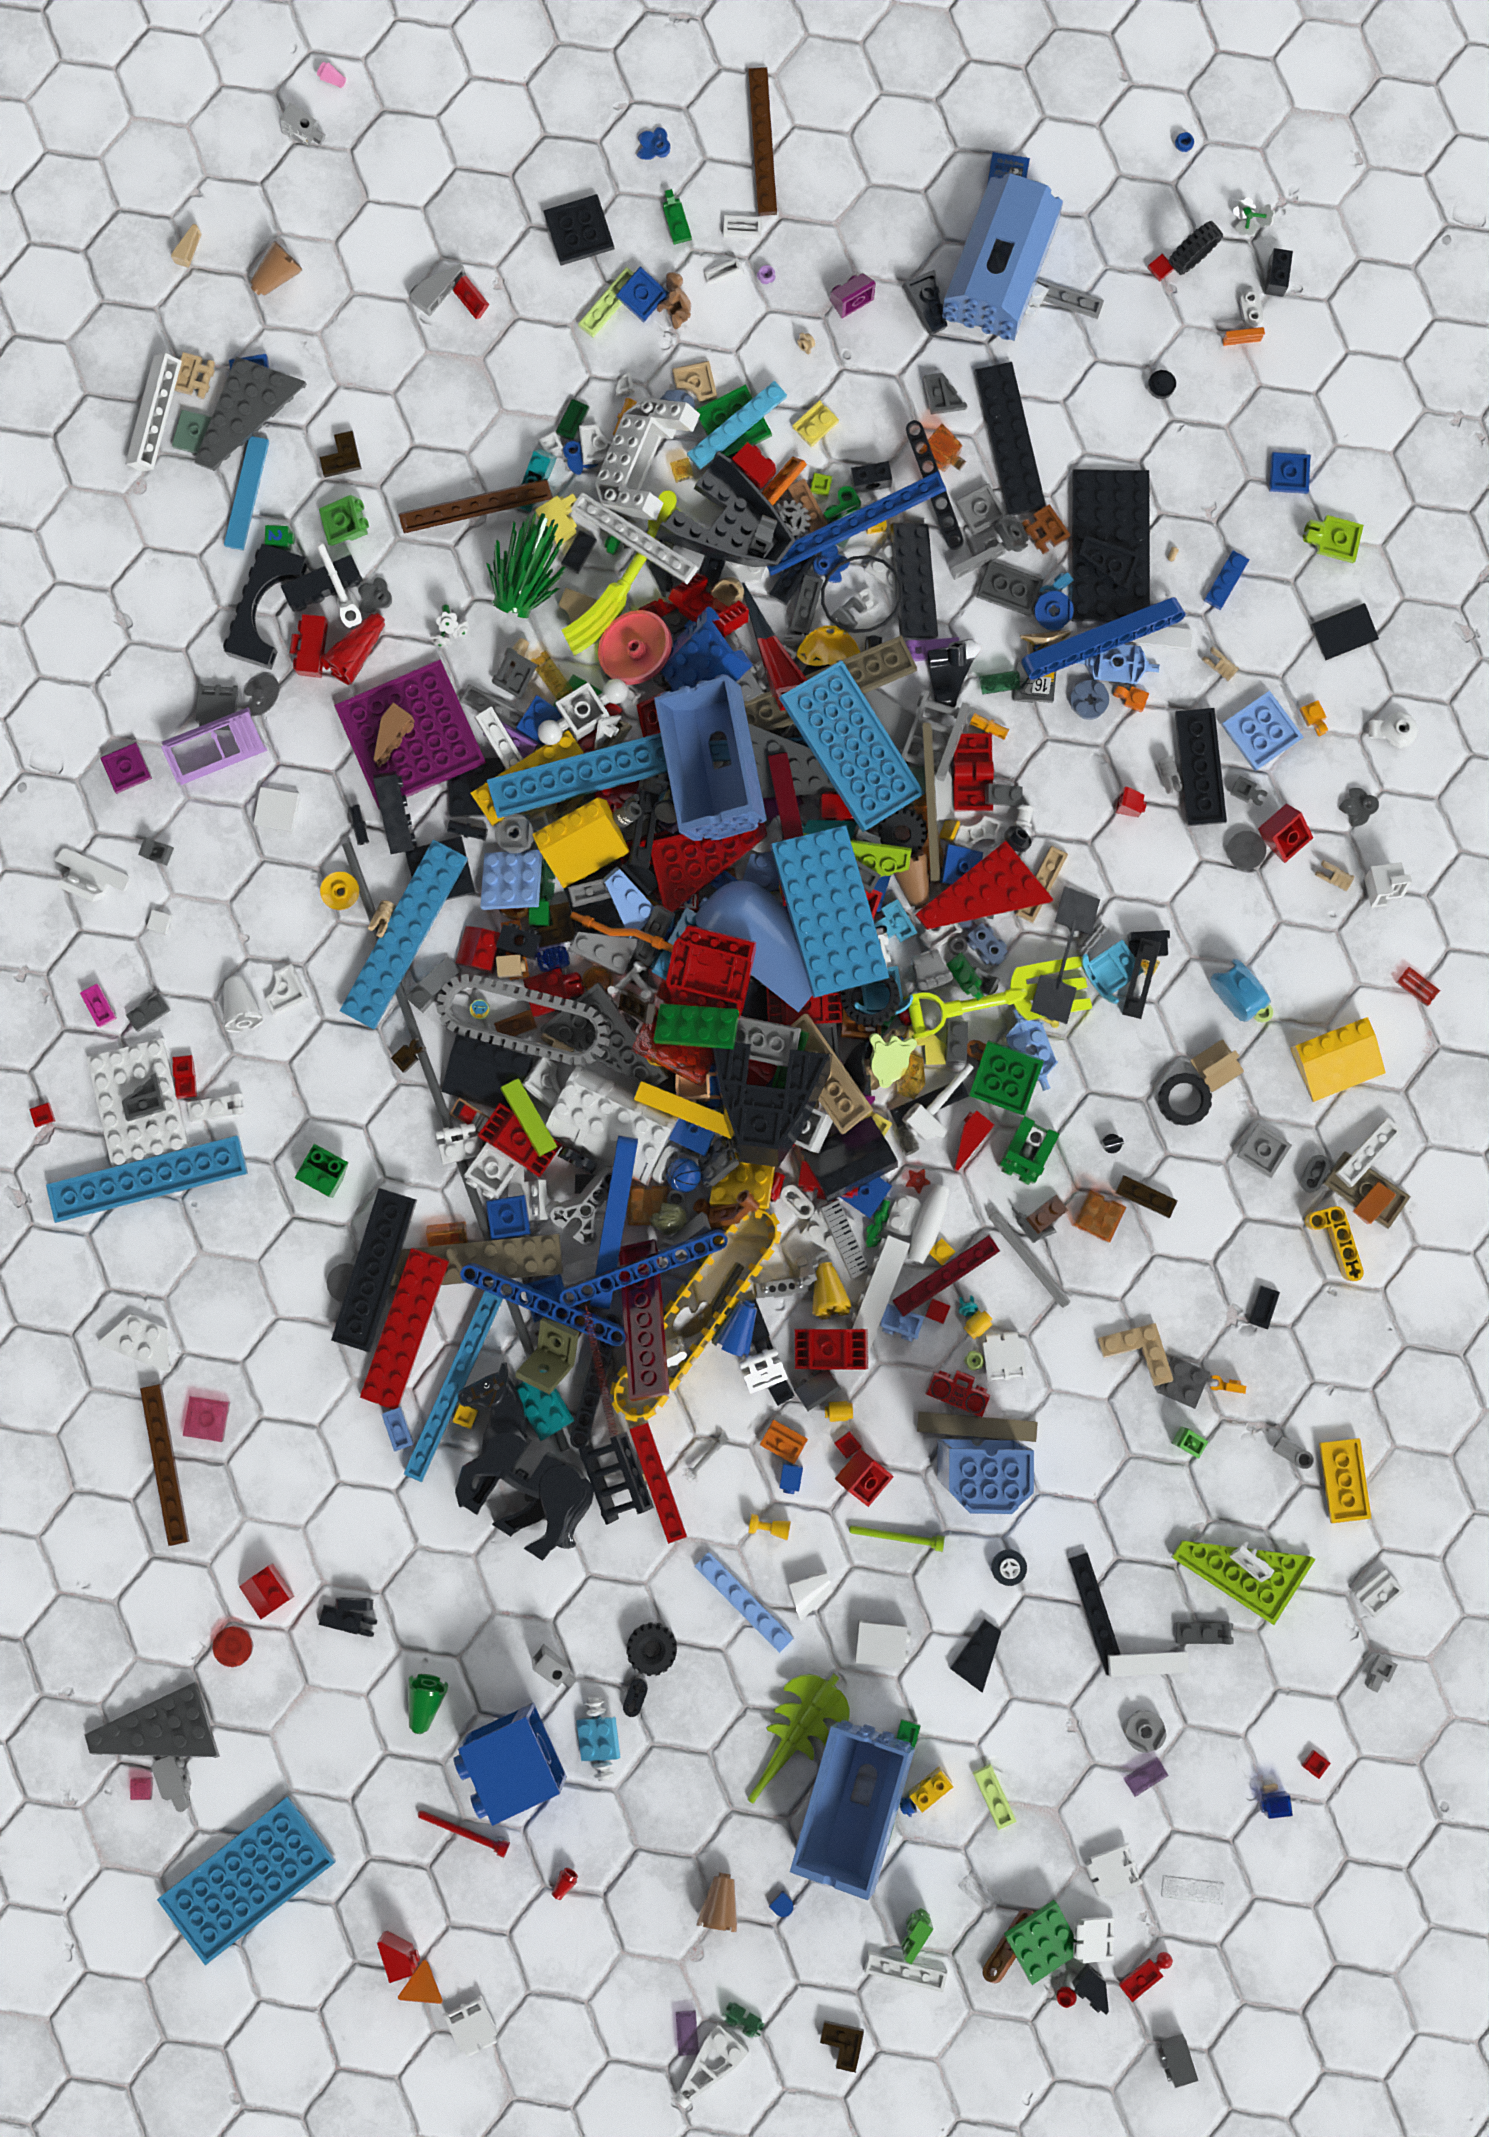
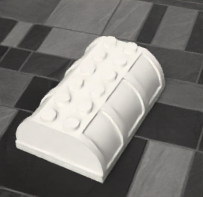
M576 1066L548 1118L546 1128L556 1141L612 1168L618 1135L638 1138L632 1179L648 1186L653 1177V1170L657 1166L663 1150L668 1147L671 1141L669 1137L679 1118L634 1100L636 1092L584 1066Z

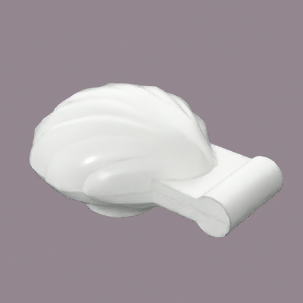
M1399 711L1393 713L1386 721H1369V738H1385L1395 747L1403 748L1409 746L1417 737L1418 727L1416 721L1408 713Z

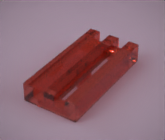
M1407 967L1396 982L1425 1006H1429L1431 1001L1441 991L1411 967ZM1407 974H1410L1412 977H1414L1416 980H1418L1420 983H1422L1425 987H1427V988H1428L1429 990H1431L1433 993L1429 992L1427 989H1425L1423 986H1421L1419 983H1417L1414 979H1412V978H1411L1410 976H1408ZM1403 980H1407L1409 983H1411L1414 987H1416L1429 998H1424L1417 991H1415L1413 988L1407 985Z

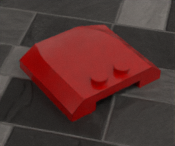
M692 925L687 926L681 936L674 942L666 983L670 990L671 1003L686 1006L738 1009L739 1020L744 1008L756 953V942Z

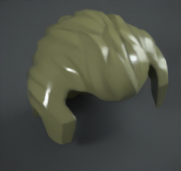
M662 1203L660 1211L650 1217L652 1227L654 1226L664 1235L668 1236L680 1231L686 1224L687 1217L685 1210L681 1206Z

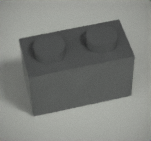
M947 1022L945 1062L965 1063L967 1061L968 1022Z
M1180 2034L1160 2040L1161 2048L1158 2051L1162 2062L1166 2061L1168 2067L1164 2069L1168 2082L1172 2081L1174 2087L1177 2088L1199 2081L1184 2035Z

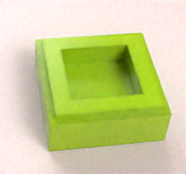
M814 472L810 488L811 492L828 497L833 476Z

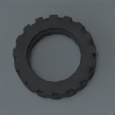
M1181 1073L1168 1078L1162 1084L1158 1093L1160 1112L1162 1115L1164 1114L1168 1121L1173 1122L1175 1125L1188 1126L1201 1121L1207 1116L1212 1106V1093H1210L1209 1085L1204 1082V1079L1199 1078L1195 1074ZM1180 1083L1191 1084L1200 1093V1106L1191 1115L1183 1116L1177 1114L1169 1104L1170 1091Z

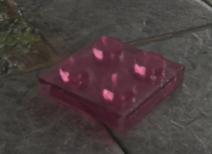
M189 1396L183 1436L223 1442L230 1402Z

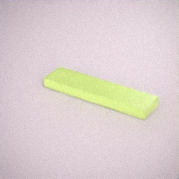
M627 267L578 323V326L592 338L622 305V302L615 296L634 274Z

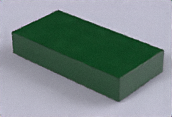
M571 399L556 430V434L574 441L579 431V425H582L590 409L589 406Z

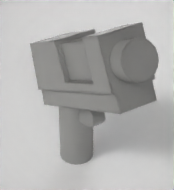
M823 1249L813 1256L809 1253L796 1259L803 1285H810L817 1280L815 1267L819 1265L818 1262L827 1256Z

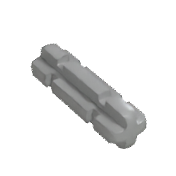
M1101 923L1097 924L1091 935H1088L1084 940L1083 945L1076 950L1077 954L1081 957L1086 953L1088 954L1089 950L1093 948L1101 938L1100 935L1102 936L1107 928Z

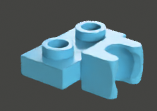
M898 899L881 908L884 918L874 924L876 929L880 927L886 929L888 939L896 935L901 943L917 934L915 927Z

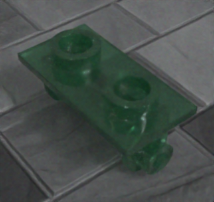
M1018 671L979 676L982 695L1021 689Z
M543 859L539 898L551 901L552 897H554L555 883L548 882V879L554 880L555 875L549 865L546 864V860Z
M729 2002L726 2007L728 2013L721 2015L725 2018L724 2022L734 2028L737 2025L743 2029L742 2033L749 2038H753V2036L759 2037L761 2034L757 2030L761 2031L765 2025L762 2019L749 2012L745 2019L743 2016L746 2009L735 2002Z

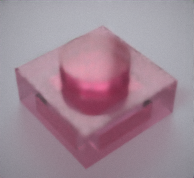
M153 1777L130 1779V1800L152 1799Z

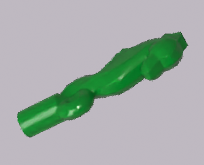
M882 1201L880 1210L874 1215V1225L870 1224L865 1228L867 1233L865 1243L868 1248L876 1247L878 1242L881 1241L880 1237H876L882 1231V1223L888 1221L889 1214L887 1211L890 1201Z

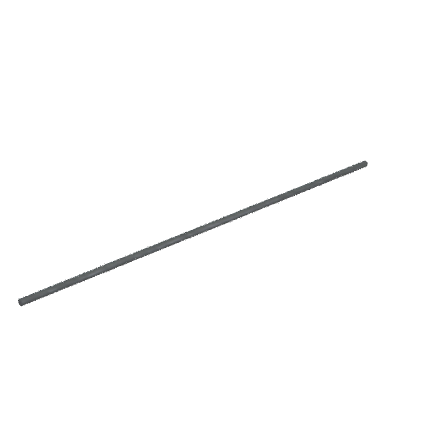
M346 842L342 844L352 875L359 885V894L369 922H371L376 909L352 843ZM378 924L377 927L373 930L376 941H378L379 937L376 935L378 928L380 926ZM401 982L395 994L412 1040L416 1038L420 1040L416 1044L417 1049L425 1045L409 1001L405 998L407 995ZM425 1049L424 1052L417 1053L441 1122L444 1128H454ZM457 1135L451 1136L452 1142L459 1141ZM466 1160L456 1162L484 1241H492L489 1223L476 1188L466 1183L467 1179L464 1174L469 1169ZM504 1284L503 1290L506 1293H511L512 1287L509 1284ZM506 1300L526 1358L528 1359L535 1350L517 1304ZM562 1428L554 1434L560 1452L570 1449Z

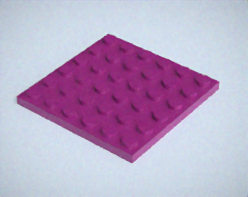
M441 659L334 705L379 809L380 806L373 775L396 771L397 776L401 775L404 787L400 788L401 794H406L407 798L486 763ZM392 703H395L413 717L415 721L414 727L403 736L400 746L393 749L389 760L385 764L382 763L379 767L374 761V754L381 717Z

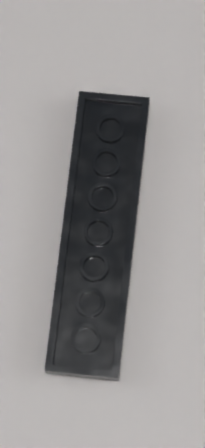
M1007 362L975 369L974 374L1007 515L1015 516L1041 510L1046 506L1013 363Z
M378 1188L331 1341L366 1352L371 1351L417 1199Z

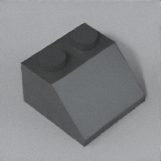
M815 1370L811 1373L813 1375L812 1378L809 1380L804 1378L795 1384L797 1388L794 1391L807 1411H810L841 1390L829 1370Z

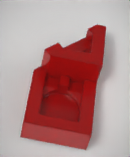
M659 598L658 601L654 600L638 610L650 611L661 618L678 607Z

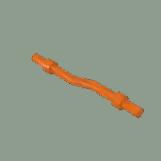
M572 912L570 915L571 919L582 923V926L588 929L593 928L609 936H635L651 943L653 947L659 950L662 948L672 953L674 945L665 942L659 936L654 937L635 928H610L596 922L590 916H583L576 912Z

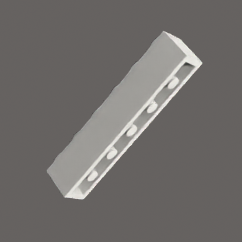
M167 353L154 355L125 463L142 472L154 469L182 362Z
M889 1235L886 1239L882 1238L878 1249L881 1250L879 1257L875 1256L871 1266L874 1268L872 1276H867L864 1284L867 1287L865 1294L861 1293L857 1305H860L858 1313L854 1312L850 1323L853 1324L851 1329H868V1353L910 1247L909 1243Z

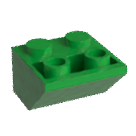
M313 1144L295 1179L333 1198L343 1181L349 1162Z

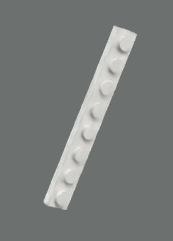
M583 492L571 507L576 513L686 584L689 583L699 569L692 562Z

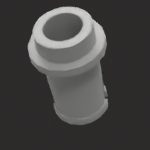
M804 633L802 635L785 634L784 645L786 647H799L807 635H804Z

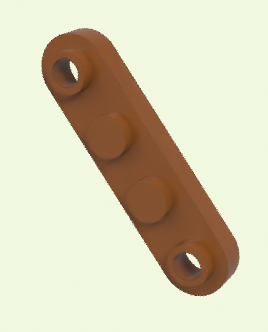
M1022 1909L1008 1930L1035 1912L1029 1909ZM1005 1936L1002 1937L983 1967L984 1979L993 1984L999 1983L1016 1959Z

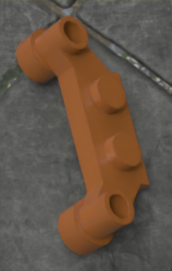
M743 1190L737 1196V1203L711 1208L709 1202L704 1198H700L694 1203L693 1210L697 1214L701 1212L706 1214L710 1228L740 1223V1220L749 1212L757 1211L760 1204L754 1199L752 1193L748 1190Z

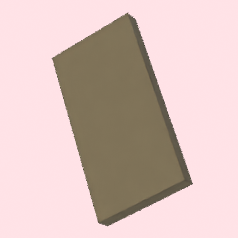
M1344 1151L1322 1184L1356 1207L1376 1183L1380 1182L1396 1194L1393 1200L1375 1219L1376 1222L1389 1229L1411 1196L1371 1168L1349 1188L1335 1174L1352 1156Z

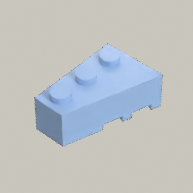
M616 866L603 878V882L624 928L640 930L648 923L655 907Z

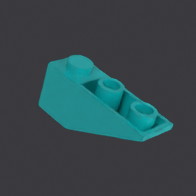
M542 449L533 451L521 484L549 479L557 457ZM536 503L520 506L519 508L531 513Z

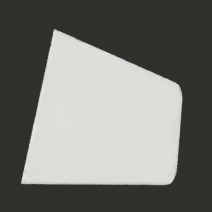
M870 613L857 621L858 625L854 629H869L875 626ZM877 629L871 632L849 633L857 643V646L862 650H865L866 636L876 635L881 637Z

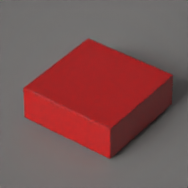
M1163 253L1147 267L1159 282L1174 270Z
M50 1103L29 1109L35 1128L56 1121Z
M932 1298L925 1317L944 1324L951 1306Z
M850 1431L834 1442L846 1459L862 1447Z
M1312 1750L1301 1766L1320 1779L1331 1763L1315 1750Z

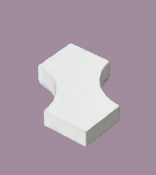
M985 815L976 825H960L952 844L972 849L976 843L982 840L995 841L1003 822Z

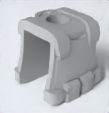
M938 949L931 952L927 951L911 958L918 993L933 994L944 990L952 984V973L945 966Z

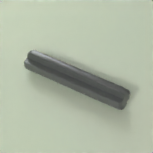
M736 1262L710 1303L712 1316L715 1311H719L725 1301V1297L729 1294L742 1273L744 1266Z

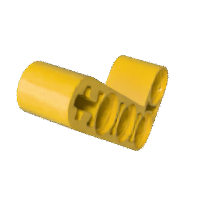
M1334 1206L1307 1214L1304 1220L1307 1228L1311 1230L1327 1228L1342 1277L1346 1281L1361 1280L1364 1270L1344 1209ZM1333 1210L1337 1211L1338 1213V1219L1336 1221H1334L1331 1218V1212ZM1313 1216H1317L1319 1218L1320 1222L1318 1226H1314L1312 1224ZM1339 1229L1343 1230L1344 1232V1238L1342 1240H1340L1337 1237V1231ZM1345 1248L1349 1249L1350 1251V1257L1348 1259L1344 1258L1343 1256V1250ZM1346 1262H1353V1264L1346 1265ZM1355 1270L1356 1273H1354L1353 1276H1350L1349 1272Z

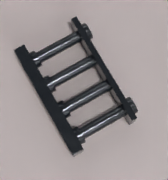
M627 1432L611 1437V1444L594 1449L593 1445L589 1444L579 1449L580 1458L584 1463L590 1483L594 1488L601 1516L606 1525L618 1520L619 1513L635 1508L638 1515L654 1508ZM615 1451L618 1463L601 1468L597 1457ZM621 1470L625 1482L608 1487L604 1476ZM628 1489L632 1501L615 1506L611 1495Z

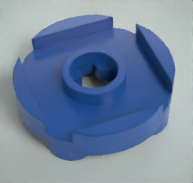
M1057 590L1041 594L1034 606L1036 620L1048 630L1062 629L1072 619L1074 611L1069 597ZM1052 605L1059 608V612H1055L1054 616L1049 612V608H1052Z

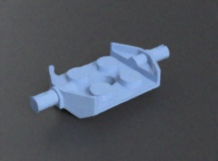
M1125 644L1077 663L1087 666L1089 674L1094 681L1133 684V686H1136L1144 672L1159 673L1160 664H1148L1149 661H1146L1141 646ZM1120 658L1123 661V665L1117 667L1113 664L1112 660Z
M1014 1009L1012 1011L1017 1020L1016 1025L1005 1036L1009 1048L1026 1053L1025 1048L1027 1045L1035 1046L1036 1053L1032 1056L1045 1060L1038 1080L1042 1090H1048L1051 1087L1047 1080V1074L1055 1067L1058 1061L1055 1059L1043 1027L1044 1023L1033 1020L1027 1021Z

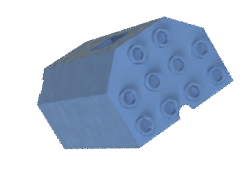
M1012 173L1004 174V177L1000 179L997 176L990 178L946 293L943 318L949 322L964 324L968 328L979 326L982 332L986 334H994L1004 340L1015 341L1058 226L1063 201L1051 194L1052 189L1048 185ZM996 239L1014 244L1006 268L1000 274L991 273L986 266Z
M718 675L713 680L697 682L694 688L690 689V686H682L677 691L663 692L660 696L654 697L679 832L693 841H701L702 837L720 840L755 830L758 827V822H765L767 819L741 686L728 675ZM721 731L725 733L732 765L714 769L710 737L715 732Z
M937 1439V1480L970 1514H1013L1022 1503L1034 1494V1450L1017 1440H983L981 1445L976 1446L972 1443V1440Z
M841 1720V1722H837L830 1728L790 1873L821 1884L833 1886L834 1889L869 1900L875 1893L915 1748L907 1741L896 1739L894 1737L895 1734L883 1731V1733L875 1731L876 1728L864 1724L862 1727ZM864 1764L874 1766L877 1771V1780L869 1807L850 1800L859 1768Z

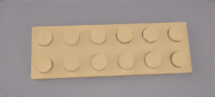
M803 1014L791 1026L801 1028V1030L809 1033L804 1051L833 1054L830 1075L818 1100L840 1133L845 1134L873 1111V1108L808 1014Z

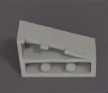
M577 932L567 951L622 976L639 939Z

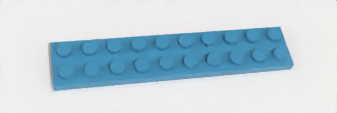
M661 733L488 779L487 783L497 818H502L668 773Z
M435 840L431 842L391 915L384 936L382 938L379 937L339 1010L340 1012L374 1030L376 1029L468 860L466 856Z
M237 1135L46 1184L54 1222L59 1223L246 1175L248 1170L240 1137Z

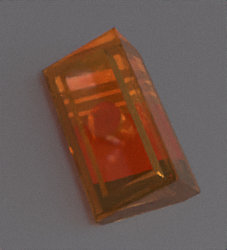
M465 1221L427 1226L428 1247L468 1243Z

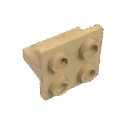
M1224 1040L1218 1041L1190 1060L1200 1077L1209 1085L1210 1092L1216 1091L1244 1072L1237 1061V1058L1240 1057L1236 1050L1231 1052Z

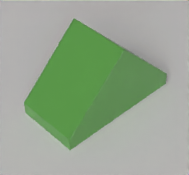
M1183 1426L1179 1428L1172 1441L1173 1445L1198 1459L1208 1443L1207 1440Z

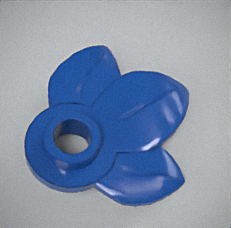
M657 127L654 133L651 131L640 133L638 139L643 147L636 154L637 157L651 160L656 156L659 158L668 156L671 145L667 140L668 134L666 130Z
M570 441L564 445L563 454L568 459L567 465L573 473L581 475L583 467L591 469L598 466V464L583 465L580 441ZM573 449L576 453L572 454L569 451Z
M834 545L821 551V555L813 562V569L817 574L824 575L826 578L827 574L839 562L847 558L843 555H838V547ZM820 562L824 563L826 567L823 568ZM850 562L840 566L830 576L828 581L832 583L841 582L840 572L846 570Z

